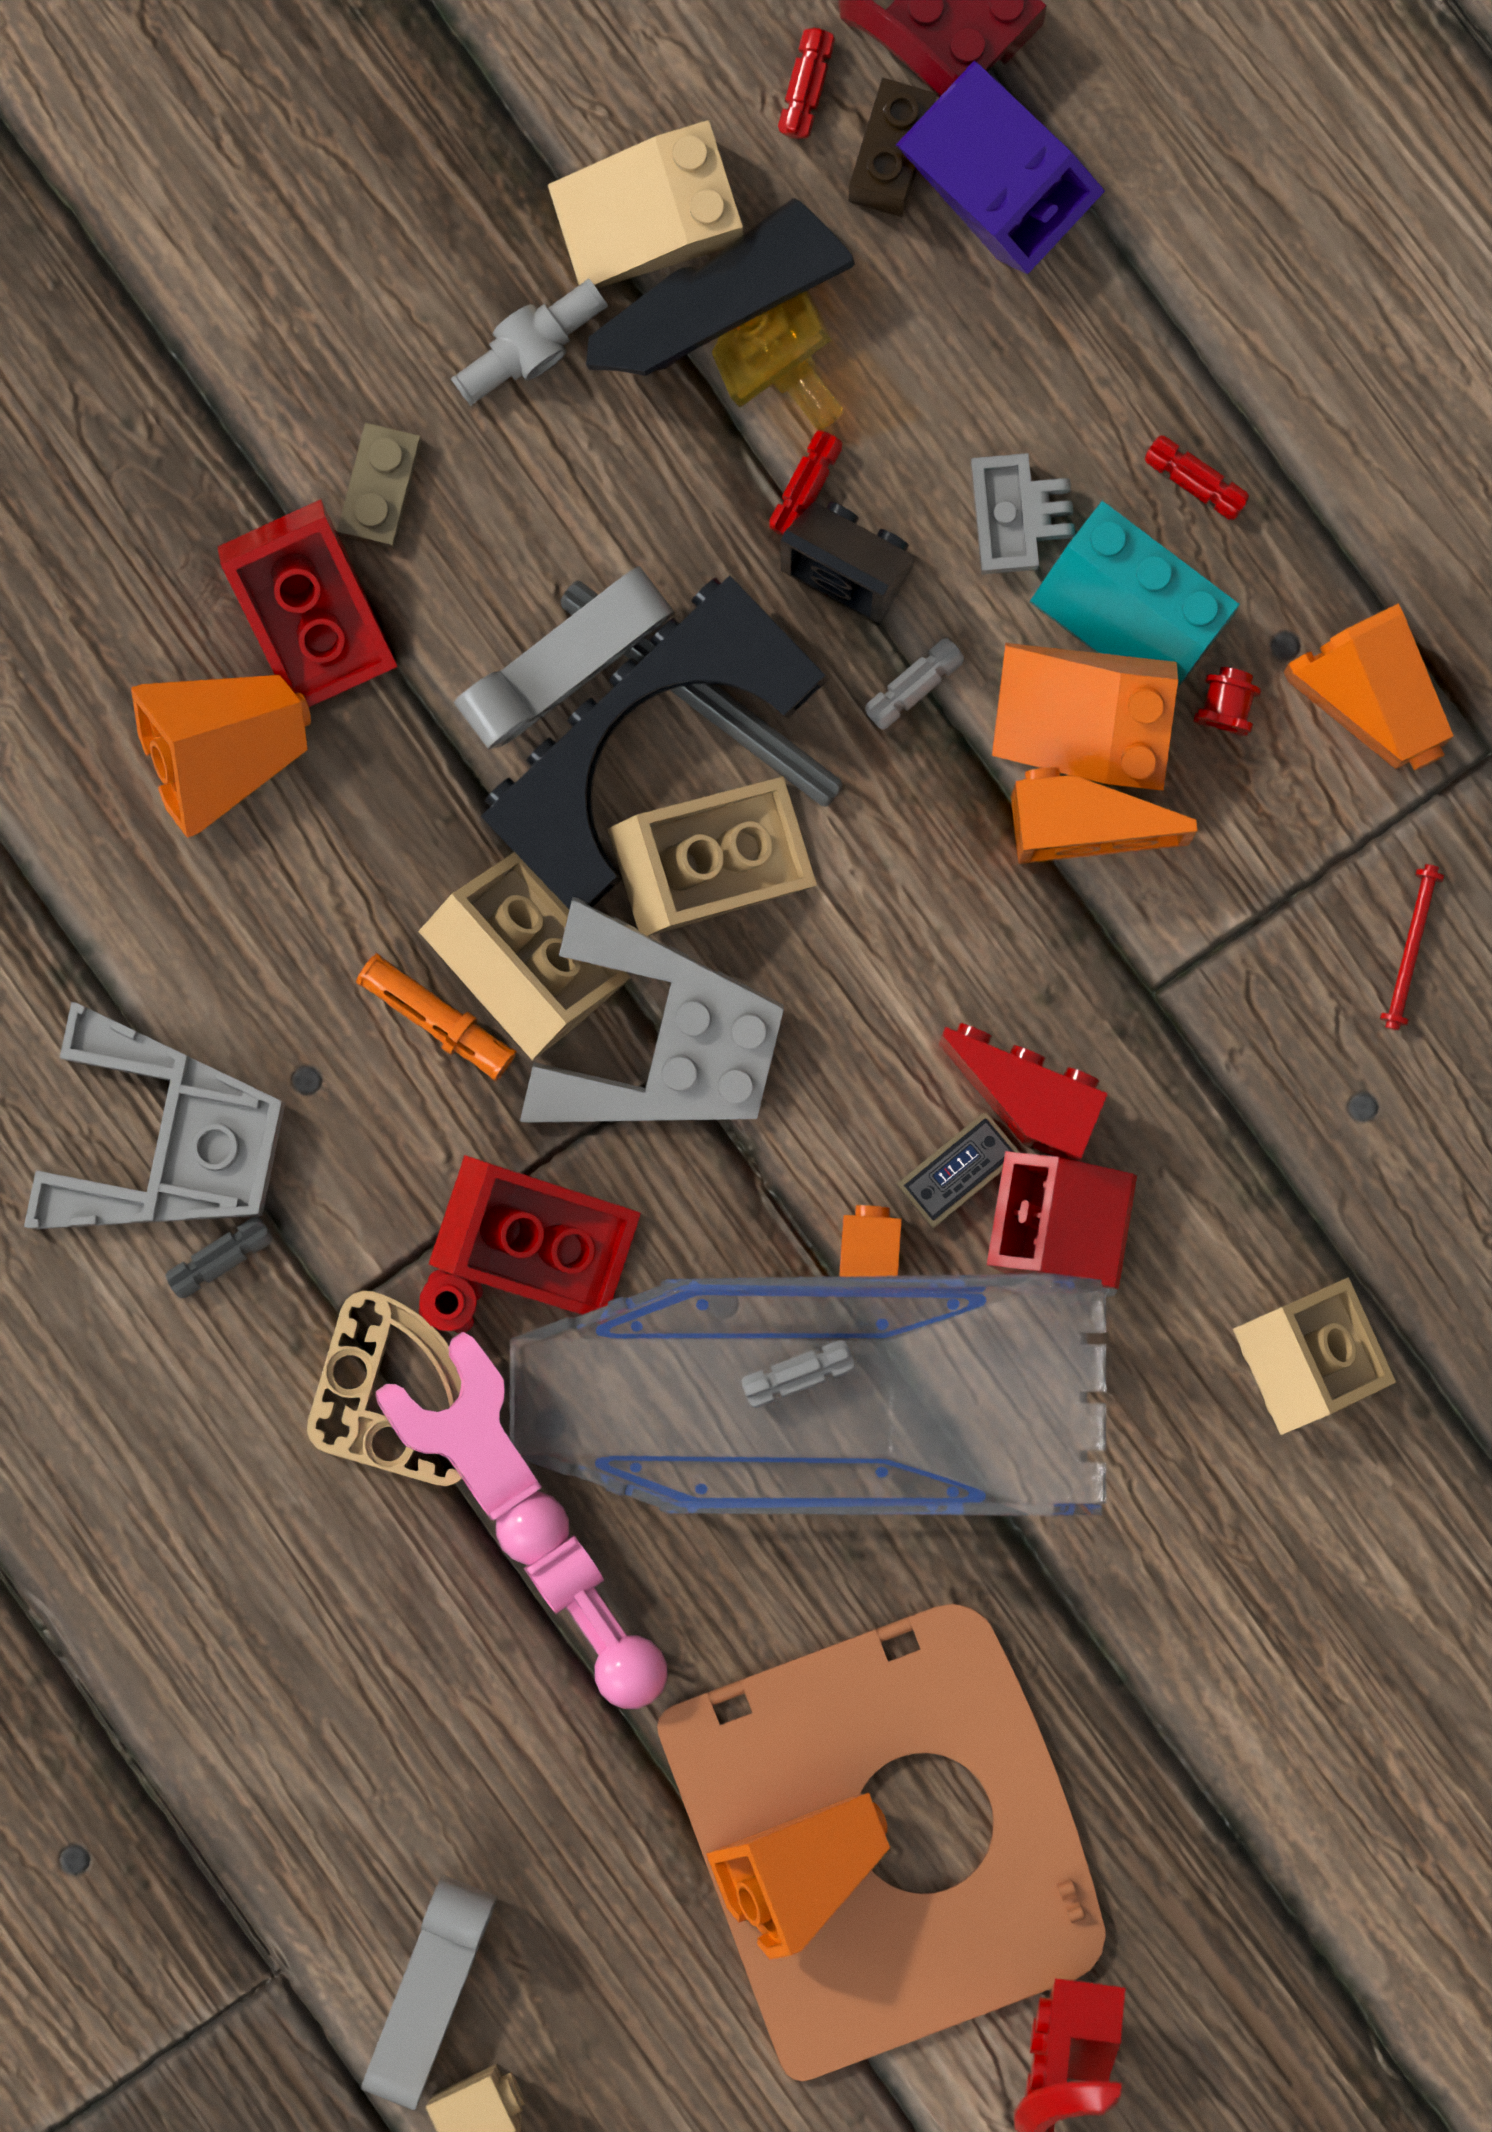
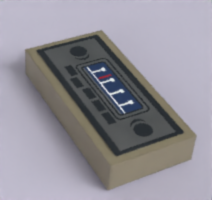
M984 1111L896 1185L931 1228L934 1229L1002 1172L1005 1151L1020 1152L989 1114Z

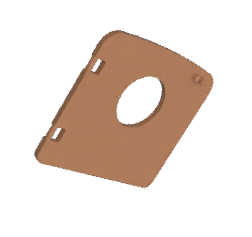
M946 1604L929 1608L674 1704L667 1708L660 1716L657 1726L660 1741L780 2065L784 2072L792 2079L799 2081L815 2079L1050 1990L1053 1987L1055 1978L1076 1980L1089 1972L1101 1957L1106 1938L1105 1926L1089 1867L1060 1780L1035 1717L992 1626L986 1618L972 1608L957 1604ZM914 1631L920 1650L888 1661L881 1642ZM746 1694L752 1713L720 1724L713 1706ZM917 1753L937 1754L953 1759L975 1775L985 1789L990 1801L993 1815V1830L991 1841L983 1860L960 1883L936 1892H911L889 1884L871 1870L801 1952L775 1959H769L757 1945V1937L762 1935L757 1927L753 1926L748 1920L739 1923L727 1909L706 1853L840 1800L860 1795L866 1783L880 1768L899 1757Z

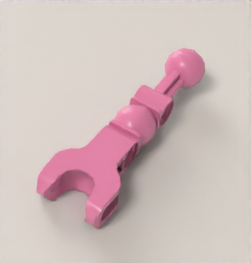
M461 1332L451 1340L448 1348L449 1357L454 1363L461 1379L459 1397L450 1408L440 1412L424 1410L410 1398L403 1387L397 1384H385L376 1391L379 1407L406 1447L424 1454H439L450 1461L490 1520L496 1519V1536L502 1550L511 1559L527 1565L524 1567V1570L555 1614L565 1608L569 1611L599 1655L595 1663V1682L600 1694L611 1704L623 1709H640L653 1703L663 1692L668 1679L667 1662L662 1651L651 1640L638 1635H627L595 1589L604 1579L575 1535L569 1536V1519L564 1507L553 1496L537 1491L541 1488V1485L500 1424L499 1412L504 1401V1380L476 1340L467 1333Z

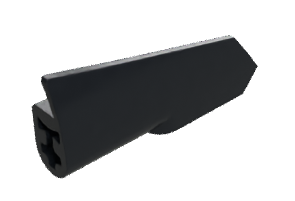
M791 198L701 268L697 269L689 266L673 272L590 335L586 365L589 370L620 371L647 376L657 370L666 369L697 348L852 268L855 265L854 258L840 240L813 212L798 199Z

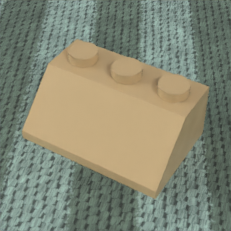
M515 852L453 892L418 931L531 1060L564 1038L631 978L625 971L559 956L569 909Z

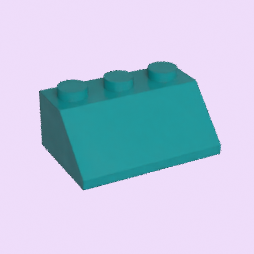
M1103 500L1067 545L1029 601V603L1095 653L1177 662V689L1234 617L1240 605Z

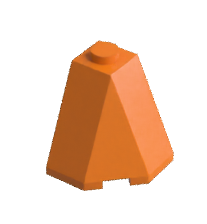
M1399 603L1343 630L1330 638L1331 641L1320 647L1321 653L1313 656L1311 651L1291 661L1284 670V674L1292 686L1393 768L1397 769L1410 762L1413 770L1416 771L1445 756L1441 747L1446 745L1454 735Z
M280 675L150 683L131 687L138 737L145 755H151L155 770L160 780L164 783L158 787L165 809L187 838L199 834L308 750L305 727L311 724L308 704L301 693L295 694Z
M865 1793L840 1800L706 1853L727 1909L739 1923L748 1920L753 1926L757 1927L762 1933L761 1936L757 1937V1945L769 1959H775L801 1952L885 1855L890 1846L886 1838L888 1831L886 1818L881 1808L872 1802L870 1794Z

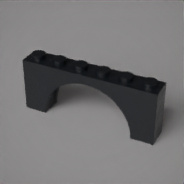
M730 575L722 583L716 577L709 581L693 597L691 602L696 608L681 623L674 617L654 634L650 642L655 648L642 661L638 663L634 658H631L624 663L609 679V682L614 687L598 703L593 698L585 701L569 717L567 722L572 728L557 743L551 737L545 740L527 758L526 762L531 768L518 781L514 782L510 777L505 779L485 799L490 808L481 817L569 910L572 897H577L585 901L587 905L594 907L622 880V875L610 861L599 839L593 815L592 794L596 768L601 754L611 735L630 713L649 699L663 692L689 685L716 684L750 692L770 703L783 716L789 719L829 680L825 673Z

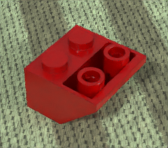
M1005 1151L986 1265L1008 1275L1039 1274L1040 1276L1028 1275L1022 1277L1084 1279L1074 1280L1065 1278L1060 1280L1068 1281H1044L1119 1289L1137 1175L1061 1157Z

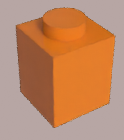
M856 1205L855 1215L843 1216L838 1287L897 1289V1281L889 1280L898 1279L860 1278L898 1276L902 1219L890 1218L889 1207Z

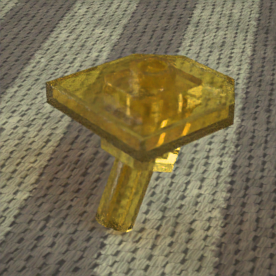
M808 291L725 333L716 342L711 352L731 399L739 408L774 384L782 394L786 391L790 394L812 425L818 430L833 424L843 413L840 404L814 371L815 362L811 355L832 341Z

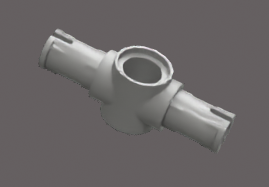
M588 278L549 308L545 304L538 309L534 304L526 305L509 315L494 329L492 335L495 337V340L489 343L492 348L450 379L470 406L511 376L514 380L521 376L527 381L534 379L549 370L563 358L567 351L564 345L570 341L568 335L607 308L608 304Z

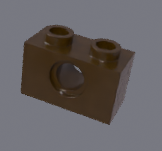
M882 77L850 180L848 202L903 218L917 168L896 144L936 102L937 93Z

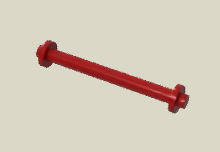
M1425 864L1424 869L1416 870L1415 876L1422 879L1389 1013H1381L1380 1019L1386 1021L1385 1028L1399 1031L1400 1025L1408 1026L1409 1019L1402 1016L1435 883L1443 882L1444 875L1438 873L1439 867L1435 865Z

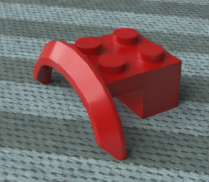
M1055 1978L1050 1997H1039L1037 2015L1033 2019L1029 2052L1034 2054L1031 2074L1028 2073L1025 2097L1014 2110V2124L1017 2132H1054L1055 2123L1060 2120L1085 2115H1103L1118 2103L1122 2083L1108 2081L1121 2044L1125 1987ZM1067 2079L1081 2080L1080 2082L1067 2083Z

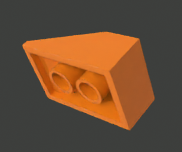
M1005 643L992 756L1039 768L1057 767L1060 773L1076 775L1103 784L1164 791L1178 686L1177 662Z
M1057 767L1026 771L1025 779L1015 781L1011 794L1018 864L1189 846L1197 833L1196 819L1076 775L1060 776V771Z

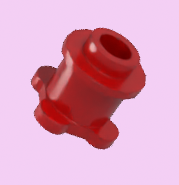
M1220 667L1218 675H1206L1205 682L1210 686L1204 707L1199 709L1198 713H1195L1193 722L1239 736H1247L1248 733H1251L1253 723L1247 721L1253 698L1260 696L1262 691L1261 688L1252 684L1254 676L1248 672L1230 667Z
M441 1269L436 1270L430 1274L428 1282L420 1293L419 1315L429 1325L438 1330H454L456 1333L468 1332L474 1326L473 1315L476 1311L477 1300L483 1296L482 1284L469 1279L466 1280ZM445 1291L454 1293L458 1298V1307L453 1313H447L440 1307L439 1298Z

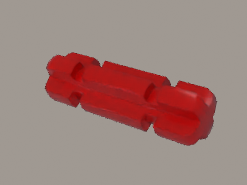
M813 27L805 29L802 34L798 51L803 53L802 58L796 57L785 98L789 108L782 109L778 124L779 132L790 138L807 139L811 134L815 116L810 114L811 109L817 110L828 70V64L824 63L825 58L831 59L835 44V36L824 29Z
M821 430L815 432L807 447L808 457L803 456L782 495L783 504H777L769 519V527L782 536L786 529L816 500L829 475L830 470L828 466L835 464L842 451V441L828 432Z
M1160 435L1156 438L1145 455V461L1148 465L1161 474L1165 470L1171 474L1170 480L1205 504L1209 501L1214 503V510L1227 519L1234 520L1241 513L1249 499L1247 491L1233 482L1229 485L1223 482L1225 476L1187 451L1185 454L1179 452L1180 446L1168 437Z

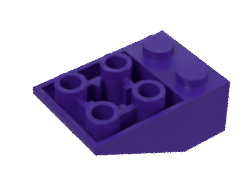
M975 61L968 66L896 144L994 257L1026 274H1029L1105 192L1076 156Z

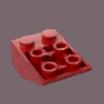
M959 1023L956 1031L948 1027L944 1028L939 1046L1021 1144L1050 1156L1080 1161L1108 1093L1097 1089L1099 1079L1067 1067L1063 1075L1042 1067L1046 1059L1044 1056L1017 1045H1013L1010 1053L989 1045L992 1037L990 1034L964 1023Z

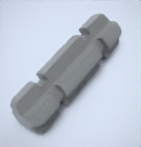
M944 638L929 650L928 658H919L888 685V692L885 694L882 692L878 693L866 704V714L876 726L882 730L887 729L900 718V711L903 708L908 711L941 683V676L944 673L949 676L962 665L964 656L951 640Z
M838 1340L822 1346L823 1353L818 1355L812 1350L770 1366L771 1373L764 1375L763 1370L745 1376L742 1379V1387L748 1403L752 1408H759L774 1402L773 1396L781 1393L782 1398L826 1382L824 1376L831 1373L833 1378H837L852 1372L855 1369L854 1360L848 1345L844 1340Z

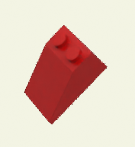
M321 499L218 546L220 565L274 675H280L295 694L301 693L308 707L398 667L344 545Z
M464 1155L429 1265L462 1278L602 1321L607 1319L641 1212Z

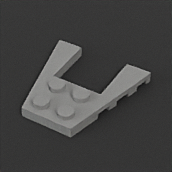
M572 897L559 956L671 982L646 1088L534 1062L520 1121L528 1123L757 1119L784 1005L720 971L716 972L698 963L670 945L668 947L646 936L628 923L587 905L585 901Z
M71 1002L60 1058L66 1061L169 1080L167 1098L147 1192L35 1171L24 1227L35 1230L262 1216L286 1103L93 1010Z

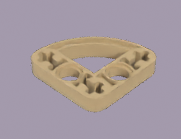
M360 1291L352 1294L345 1300L340 1310L308 1418L307 1432L310 1441L317 1449L325 1453L434 1485L450 1486L459 1483L462 1478L456 1469H448L445 1477H440L436 1475L437 1465L423 1459H418L417 1471L408 1469L407 1464L415 1453V1450L408 1447L405 1448L403 1454L396 1460L385 1461L379 1458L373 1448V1439L381 1429L392 1426L385 1415L368 1411L393 1325L412 1338L430 1358L441 1377L447 1393L449 1406L451 1407L459 1397L461 1379L454 1363L449 1357L448 1342L436 1328L429 1325L421 1315L406 1305L373 1291ZM367 1300L376 1302L375 1312L383 1316L380 1326L371 1325L368 1328L364 1341L366 1343H376L373 1355L358 1347H341L344 1334L356 1340L359 1322L351 1318V1313L354 1308L363 1309ZM349 1355L361 1358L367 1369L364 1383L354 1389L341 1387L334 1376L337 1362ZM328 1389L344 1398H360L357 1411L345 1405L342 1423L350 1426V1433L347 1437H337L334 1445L326 1443V1432L318 1429L321 1418H332L337 1404L336 1402H325Z

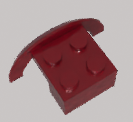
M838 0L840 19L848 26H854L866 32L890 50L934 93H937L939 98L973 61L980 64L987 72L999 60L1006 64L1044 25L1047 7L1042 0H895L885 10L872 0Z

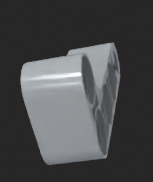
M638 566L615 581L503 670L485 676L462 693L453 703L488 750L502 747L527 730L661 626L674 614V611L643 569Z
M445 1875L439 1880L425 1914L418 1941L364 2077L361 2090L411 2110H416L498 1896Z

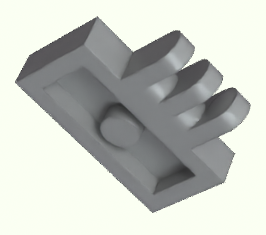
M1028 453L971 458L981 575L1038 570L1037 541L1068 539L1075 536V524L1061 523L1052 525L1051 523L1052 517H1063L1073 514L1072 501L1049 502V495H1061L1071 492L1070 479L1031 481Z

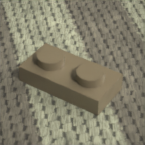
M364 424L337 530L339 536L394 549L422 441L419 435L374 424Z

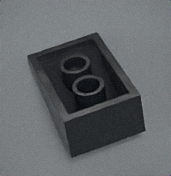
M814 501L786 529L781 538V571L881 625L913 567L915 556L906 552L909 544L897 535L884 529H879L877 535L860 527L857 525L859 517L837 503L829 502L827 507H824Z

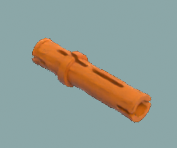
M376 953L372 956L356 979L358 985L375 994L403 1016L433 1035V1037L443 1043L441 1048L452 1056L456 1052L477 1066L495 1082L505 1073L515 1058L517 1051L497 1040L477 1025L478 1019L468 1011L463 1015L424 986L395 968L391 963L382 958L380 954Z

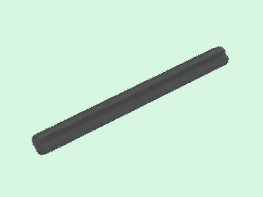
M575 581L563 594L560 601L561 606L573 615L598 594L583 582ZM649 634L623 655L629 659L634 658L639 663L655 648L650 642L653 636ZM696 684L670 690L768 766L784 776L785 779L819 805L827 807L840 793L843 783L838 777L716 684Z

